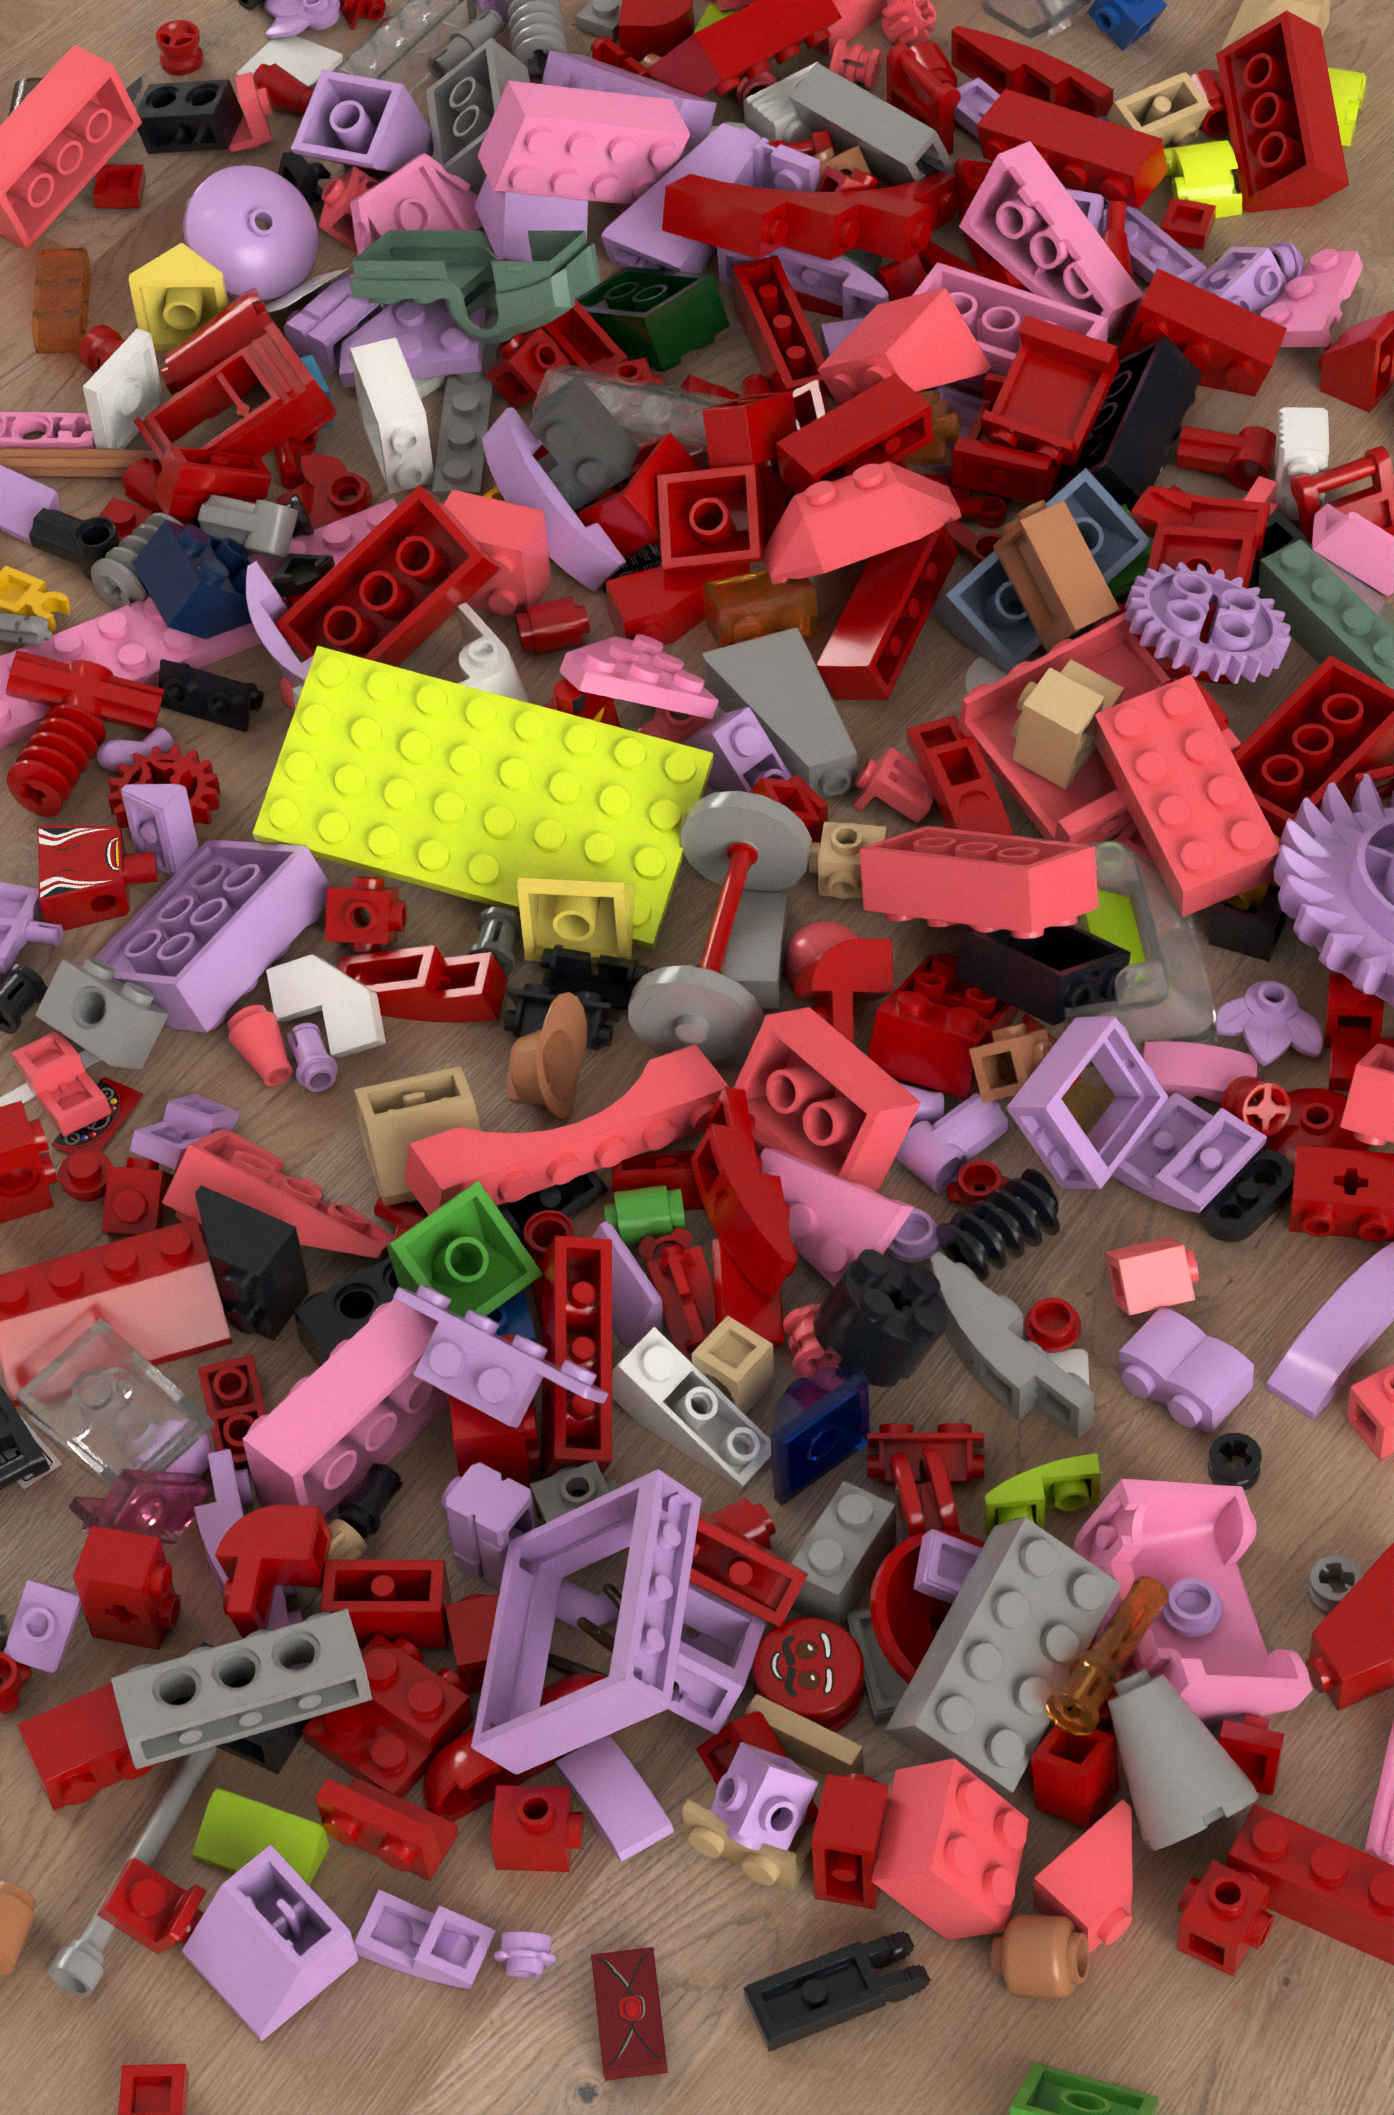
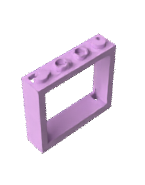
M657 1469L509 1541L471 1745L472 1749L517 1775L670 1708L701 1497ZM630 1546L609 1676L540 1707L562 1578ZM521 1557L529 1562L528 1566L524 1568L519 1567Z

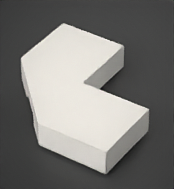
M311 954L266 969L273 1011L277 1020L285 1023L323 1011L331 1056L342 1058L386 1044L377 993L341 972L326 960Z

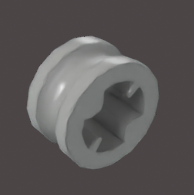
M1340 1555L1325 1556L1318 1560L1310 1573L1308 1596L1311 1604L1318 1611L1328 1615L1363 1577L1361 1568L1355 1561ZM1328 1579H1339L1341 1587H1344V1593H1332L1330 1584H1327Z

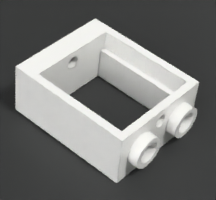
M394 337L350 348L360 419L388 493L392 494L416 488L419 485L423 486L433 483L434 470L426 412L397 338Z

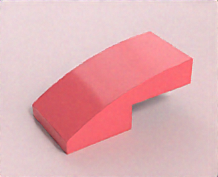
M54 1031L11 1052L15 1064L31 1091L63 1137L112 1114L107 1097L86 1073L79 1053L61 1032Z

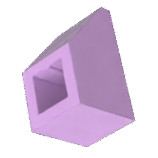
M750 707L720 714L683 741L686 746L714 754V762L708 777V783L719 792L743 791L749 793L760 778L789 780L792 777Z

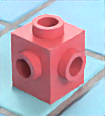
M353 166L341 178L337 176L332 178L321 196L325 202L318 227L355 252L357 247L350 202L379 183V181L370 177L356 166Z

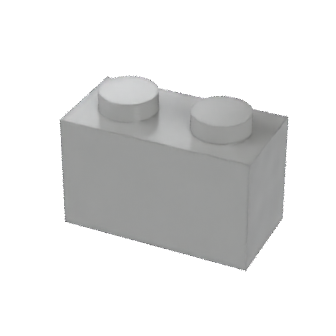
M845 1481L841 1483L791 1562L808 1573L791 1607L792 1610L807 1617L825 1619L844 1627L846 1624V1613L854 1611L874 1579L882 1561L896 1543V1504Z

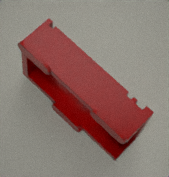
M273 321L264 328L267 333L254 339L246 348L244 346L145 416L143 421L138 417L134 420V423L162 464L166 446H173L172 443L203 421L215 418L235 404L237 407L236 413L242 419L200 449L255 455L261 458L289 437L295 442L305 440L333 420L336 416V409ZM261 382L271 398L251 412L250 406L246 403L243 404L240 399L247 394L248 389Z

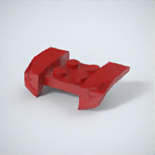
M1149 486L1138 499L1130 514L1136 519L1141 530L1148 537L1154 538L1147 569L1150 568L1158 572L1161 564H1166L1176 571L1178 563L1182 562L1191 571H1196L1198 564H1201L1205 567L1208 574L1214 575L1217 570L1221 569L1224 571L1225 579L1232 581L1237 577L1243 578L1242 587L1248 589L1256 550L1262 551L1271 506L1269 503L1205 497L1182 493L1164 487ZM1210 601L1199 638L1205 644L1216 609V604ZM1117 603L1120 610L1112 616L1115 618L1127 611L1125 605ZM1134 634L1140 641L1142 635ZM1144 646L1169 678L1181 679L1191 673L1190 667L1182 665L1177 669L1172 668L1173 659L1168 656L1155 658V646ZM1201 671L1196 677L1199 682L1233 685L1226 675L1220 674L1217 682L1212 681L1208 672Z

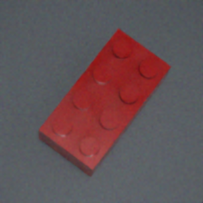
M419 485L294 604L275 625L305 660L312 657L317 646L398 667L458 610V605L466 602L501 568L443 502L433 493Z
M1330 655L1232 753L1274 835L1281 838L1288 818L1295 822L1304 798L1308 797L1315 807L1320 810V805L1329 783L1334 782L1350 807L1359 784L1354 781L1355 774L1389 766L1394 761V689Z

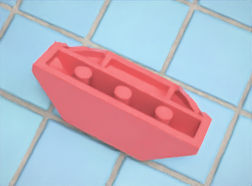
M891 462L879 465L867 464L856 469L852 475L832 482H817L809 486L805 492L794 495L766 544L762 559L772 584H780L787 581L788 578L802 579L824 574L916 541L940 529L946 522L955 521L962 516L948 486Z

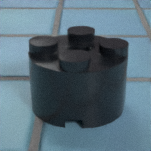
M863 1250L857 1259L849 1265L816 1311L813 1320L816 1338L824 1351L831 1345L843 1358L838 1366L847 1374L870 1385L879 1387L895 1386L900 1379L906 1378L907 1380L913 1374L946 1329L947 1313L944 1303L938 1294L941 1288L940 1282L933 1273L925 1268L915 1267L912 1269L897 1260L883 1256L875 1250Z

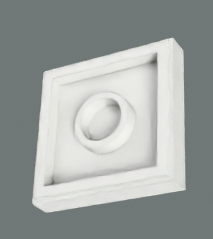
M137 328L83 386L96 449H125L140 432L134 420L140 417L143 421L145 416L165 403L153 341L149 332Z

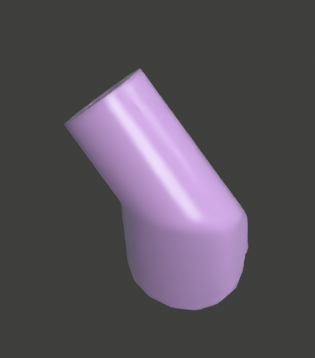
M157 727L141 742L114 739L103 743L97 751V760L104 769L118 773L117 766L119 764L129 766L135 764L132 754L137 752L143 755L144 758L150 757L153 746H158L161 754H166L175 743L169 732L161 727Z
M562 1578L556 1618L578 1630H581L577 1626V1620L580 1617L587 1618L597 1626L618 1619L619 1610L605 1593L595 1596L568 1579ZM623 1586L617 1587L616 1589L622 1594Z

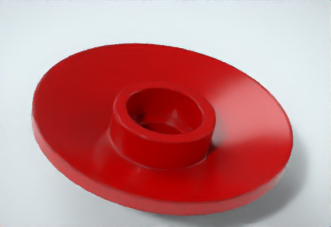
M1303 1088L1287 1093L1291 1104L1289 1120L1282 1130L1275 1135L1268 1136L1263 1146L1264 1150H1272L1284 1155L1291 1162L1294 1169L1297 1145L1368 1151L1370 1144L1355 1139L1353 1137L1354 1131L1340 1127L1347 1096L1323 1088Z

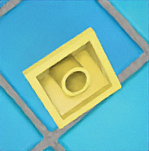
M184 243L178 244L129 275V285L138 329L151 333L154 351H171L229 305L223 273Z
M518 878L517 894L525 961L541 962L544 948L553 949L556 944L563 945V948L589 952L592 964H598L600 955L631 960L635 884Z

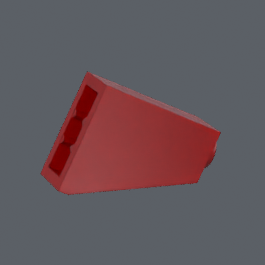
M1394 1542L1312 1632L1309 1659L1305 1662L1309 1678L1319 1693L1327 1692L1338 1711L1394 1687Z

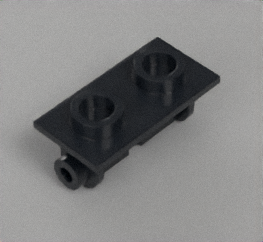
M166 659L160 660L158 688L165 689L161 707L239 731H248L249 712L251 709L258 711L264 700V693L257 690L256 684L250 682L247 684L192 668L186 663L179 664Z
M556 944L553 949L544 948L541 968L546 969L541 985L553 988L556 991L555 995L570 992L576 996V992L580 991L605 996L608 999L607 1003H611L614 1008L628 1011L633 988L643 975L655 969L649 968V965L641 964L640 959L635 957L630 960L600 955L598 964H592L589 952L563 948V945Z
M525 984L524 990L507 988L506 993L515 1004L516 1011L507 1010L504 1030L513 1032L515 1038L541 1030L549 1007L558 996L555 995L556 991L553 988L540 984ZM576 992V996L584 1007L587 1019L586 1048L599 1050L601 1046L609 1047L613 1037V1026L606 1025V1020L619 1022L620 1017L611 1003H607L608 999L605 996L592 992Z

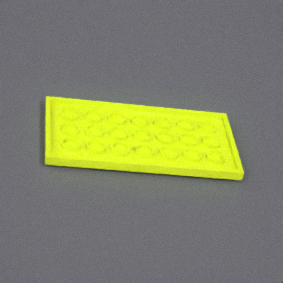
M317 646L252 834L255 841L272 844L307 846L313 857L494 907L506 908L516 913H520L517 894L518 878L635 884L632 945L654 950L684 857L683 848L680 847L681 828L684 818L695 801L703 796L714 762V754L694 747Z

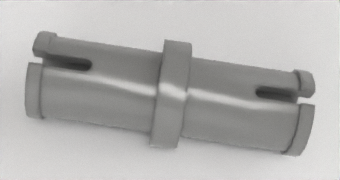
M486 8L465 29H457L451 35L450 43L428 60V69L433 77L437 80L441 79L490 38L494 39L498 34L502 33L505 29V24L501 16L495 10Z

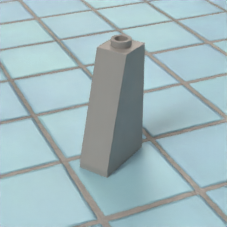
M816 63L809 73L800 79L794 91L788 96L803 123L816 132L829 130L832 144L842 151L859 145L869 170L892 187L918 181L940 171L954 175V165L936 130L819 63Z
M798 627L702 653L704 688L719 700L718 706L725 713L750 707L791 776L797 775L821 798L840 795L846 791L858 788L854 785L855 778L858 775V754Z

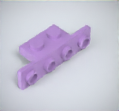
M420 1284L416 1293L398 1287L393 1296L394 1299L438 1321L413 1375L508 1426L519 1427L543 1377L585 1399L604 1404L609 1394L593 1385L597 1375L590 1370L566 1359L561 1368L544 1359L548 1351L547 1348L516 1334L513 1342L495 1334L500 1325L499 1323L468 1309L465 1317L460 1316L448 1309L452 1301L451 1298L430 1287Z

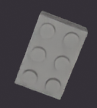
M493 38L487 40L426 90L435 160L443 166L447 173L457 175L470 184L469 190L477 196L487 176L477 155L508 80L530 83L528 67Z

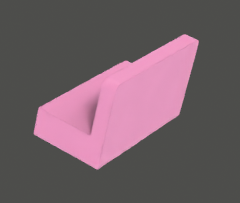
M1328 503L1314 514L1312 550L1387 597L1393 594L1394 536L1356 512H1350L1345 515Z

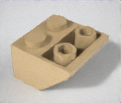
M461 1066L354 1089L361 1142L385 1206L417 1200L405 1183L409 1144L457 1127L481 1131L474 1098Z

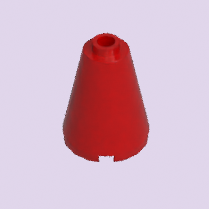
M255 287L244 292L163 356L167 366L160 368L159 371L171 395L181 392L244 346L246 348L254 339H258L267 333L264 328L273 321L263 301L253 304L260 300L259 293Z

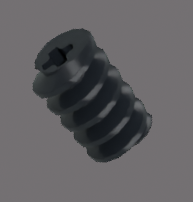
M1028 1168L1021 1174V1178L1010 1179L1003 1186V1189L991 1191L986 1196V1200L974 1202L968 1208V1212H958L951 1218L950 1223L939 1224L936 1228V1237L948 1259L954 1263L966 1265L972 1270L979 1281H985L990 1276L986 1260L995 1269L1002 1270L1007 1265V1258L1003 1249L1013 1258L1019 1259L1025 1254L1022 1239L1031 1247L1036 1248L1043 1242L1040 1228L1050 1236H1055L1059 1233L1060 1223L1056 1216L1059 1206L1057 1196L1042 1173Z

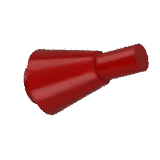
M1109 201L1106 231H1103L1101 238L1134 281L1127 234L1124 232L1127 203L1123 201Z

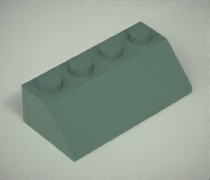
M1301 539L1260 560L1258 587L1261 590L1258 597L1260 599L1268 598L1275 600L1272 610L1283 611L1286 614L1283 622L1291 625L1289 634L1320 665L1331 655L1394 689V609L1370 585L1313 551L1312 544Z

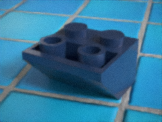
M165 519L132 564L167 627L202 639H208L252 623L246 598L247 568L250 565L247 559V550L232 538L226 537L222 540L206 534L195 525L188 524L183 526Z

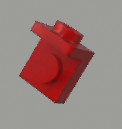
M133 1857L124 1865L96 1915L156 1954H160L177 1942L182 1945L186 1944L204 1914L197 1908L207 1891L197 1884L184 1890Z

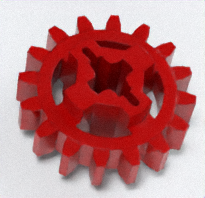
M173 745L168 754H161L159 747L153 746L151 756L147 758L136 752L132 754L135 764L133 766L119 764L117 766L119 778L109 779L108 783L111 793L107 795L111 813L115 815L117 826L120 829L129 828L121 789L129 784H179L185 786L194 824L199 822L209 825L212 822L210 811L219 810L220 808L218 795L221 794L217 774L213 773L210 760L200 762L198 751L194 749L185 756H182L179 745Z

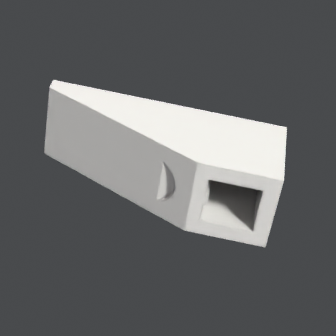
M655 1327L639 1340L612 1368V1398L638 1424L738 1489H741L779 1448Z

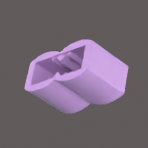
M1160 1307L1119 1351V1376L1125 1387L1137 1397H1148L1156 1402L1165 1404L1171 1416L1178 1423L1188 1428L1195 1427L1204 1432L1212 1433L1253 1388L1254 1364L1247 1357L1224 1341L1207 1336L1186 1317L1164 1307Z

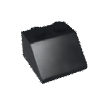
M201 1185L195 1192V1197L226 1319L233 1327L245 1334L257 1333L274 1341L294 1314L293 1308L299 1306L310 1292L296 1226Z

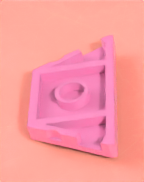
M426 153L418 155L350 202L358 255L361 254L389 230H477L483 226L474 207L478 196L469 190L470 184L457 175L447 173L443 166Z

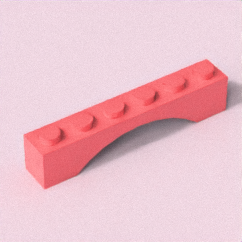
M693 1044L649 1060L640 1078L623 1097L602 1112L578 1123L546 1131L527 1133L483 1132L457 1127L411 1143L408 1150L405 1183L428 1215L476 1181L481 1183L496 1206L507 1202H516L526 1195L553 1185L566 1184L578 1176L603 1167H613L625 1159L650 1150H660L672 1142L694 1134L706 1133L704 1122L724 1087L729 1086L699 1047Z

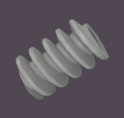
M559 0L506 1L512 55L528 67L529 76H543L549 51L568 53L561 2Z
M153 513L145 520L144 524L139 525L132 531L131 536L128 535L119 542L118 547L109 550L105 558H101L93 564L91 578L96 592L114 610L126 605L131 607L130 603L136 601L144 602L147 599L146 593L148 591L132 563L165 519L183 525L172 516L164 513Z

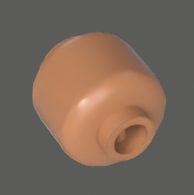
M1040 1914L1014 1916L1007 1924L1003 1936L997 1935L993 1940L991 1951L993 1971L995 1974H1002L1007 1989L1016 1997L1038 1999L1066 1998L1072 1994L1077 1984H1083L1087 1978L1089 1970V1944L1084 1932L1077 1931L1075 1924L1067 1916Z

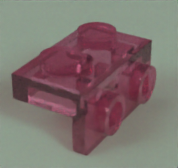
M123 1469L106 1498L75 1496L69 1505V1509L84 1522L82 1529L86 1534H89L91 1526L157 1537L160 1538L163 1544H177L185 1529L196 1519L194 1507L200 1506L211 1487L196 1473Z

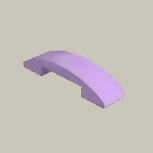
M783 246L760 258L764 259L778 255L792 289L843 306V321L864 318L876 305L889 302L888 292L878 281L859 267L842 258L837 257L830 261ZM717 247L719 281L733 285L732 266L759 259Z
M513 407L507 408L482 437L487 463L500 493L508 503L543 510L549 557L570 576L593 592L601 590L606 585L605 581L610 580L625 564L626 560L599 523L587 527L583 525L534 458L533 454L541 444Z
M257 561L248 566L246 575V598L252 623L262 643L293 687L300 684L304 686L314 655L300 663L279 632L280 630L276 627L275 623L288 611V608Z
M1394 1242L1372 1256L1332 1295L1293 1343L1267 1382L1266 1389L1312 1420L1345 1386L1348 1380L1349 1369L1394 1321Z

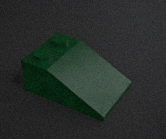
M626 267L576 299L626 354L628 361L646 358L649 367L654 368L658 372L676 367L681 363V357L688 352L709 346L715 341V335L730 326L715 280L711 274Z

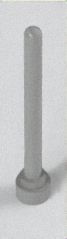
M216 1746L187 1754L80 1940H72L69 1946H63L59 1949L47 1973L51 1980L62 1989L82 1997H88L94 1991L104 1973L101 1966L104 1956L101 1952L115 1929V1926L96 1914L127 1861L135 1857L151 1867L216 1754Z

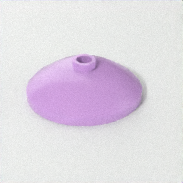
M247 165L222 169L208 177L196 189L186 207L183 222L185 245L223 273L226 293L232 298L237 299L244 292L255 287L260 297V300L256 302L276 300L297 288L308 276L314 265L319 242L315 217L300 191L279 174L261 167ZM255 218L262 219L267 225V230L259 229L255 224Z

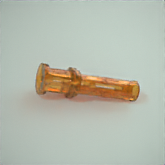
M1141 1576L1137 1580L1135 1579L1131 1585V1590L1107 1623L1106 1628L1092 1649L1076 1655L1069 1666L1070 1677L1062 1688L1053 1690L1046 1700V1710L1049 1717L1063 1730L1074 1735L1085 1736L1091 1734L1098 1725L1099 1710L1106 1700L1112 1699L1117 1695L1113 1684L1122 1680L1123 1674L1121 1671L1142 1641L1162 1607L1169 1601L1167 1589L1159 1581L1148 1576ZM1067 1706H1074L1071 1711L1067 1710Z

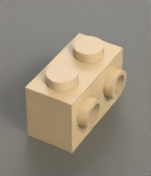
M1185 71L1115 101L1106 118L1112 123L1162 138L1163 148L1189 145L1198 137V129L1211 106Z

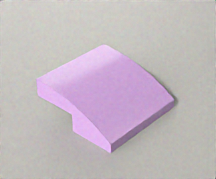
M1175 1092L1165 1102L1111 1176L1157 1201L1182 1210L1200 1213L1265 1145L1267 1136L1223 1108L1212 1116Z

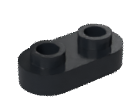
M1259 1150L1202 1210V1224L1207 1233L1215 1239L1224 1242H1238L1251 1236L1291 1195L1294 1169L1291 1162L1284 1155L1276 1151ZM1268 1183L1272 1186L1264 1188L1260 1187L1258 1184ZM1225 1217H1233V1218H1235L1236 1220H1227V1219H1224V1218H1225Z

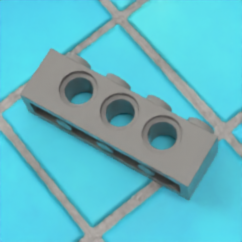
M348 1609L334 1613H316L297 1624L276 1630H258L242 1640L218 1647H200L190 1651L186 1656L156 1665H138L125 1674L111 1678L135 1769L372 1700L366 1668ZM298 1663H310L304 1669L290 1670L292 1666ZM240 1680L251 1681L243 1687H230L232 1684ZM179 1698H192L182 1705H171L172 1702Z

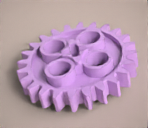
M1182 562L1178 563L1176 571L1166 564H1161L1158 572L1148 568L1144 577L1137 576L1125 604L1127 611L1124 619L1132 622L1129 629L1130 633L1142 635L1139 642L1141 646H1155V658L1167 656L1172 658V668L1174 669L1182 665L1189 666L1190 672L1194 677H1197L1201 671L1208 672L1214 682L1218 681L1220 674L1226 675L1234 684L1238 683L1240 675L1251 682L1256 681L1258 673L1269 677L1272 668L1278 669L1291 641V637L1288 636L1291 625L1283 622L1286 615L1283 611L1272 610L1275 603L1274 599H1260L1258 597L1261 590L1259 587L1246 589L1242 587L1243 578L1237 577L1232 581L1225 579L1224 571L1221 569L1217 570L1214 575L1208 574L1205 567L1201 564H1198L1196 571H1191ZM1210 601L1216 604V609L1205 644L1199 638Z

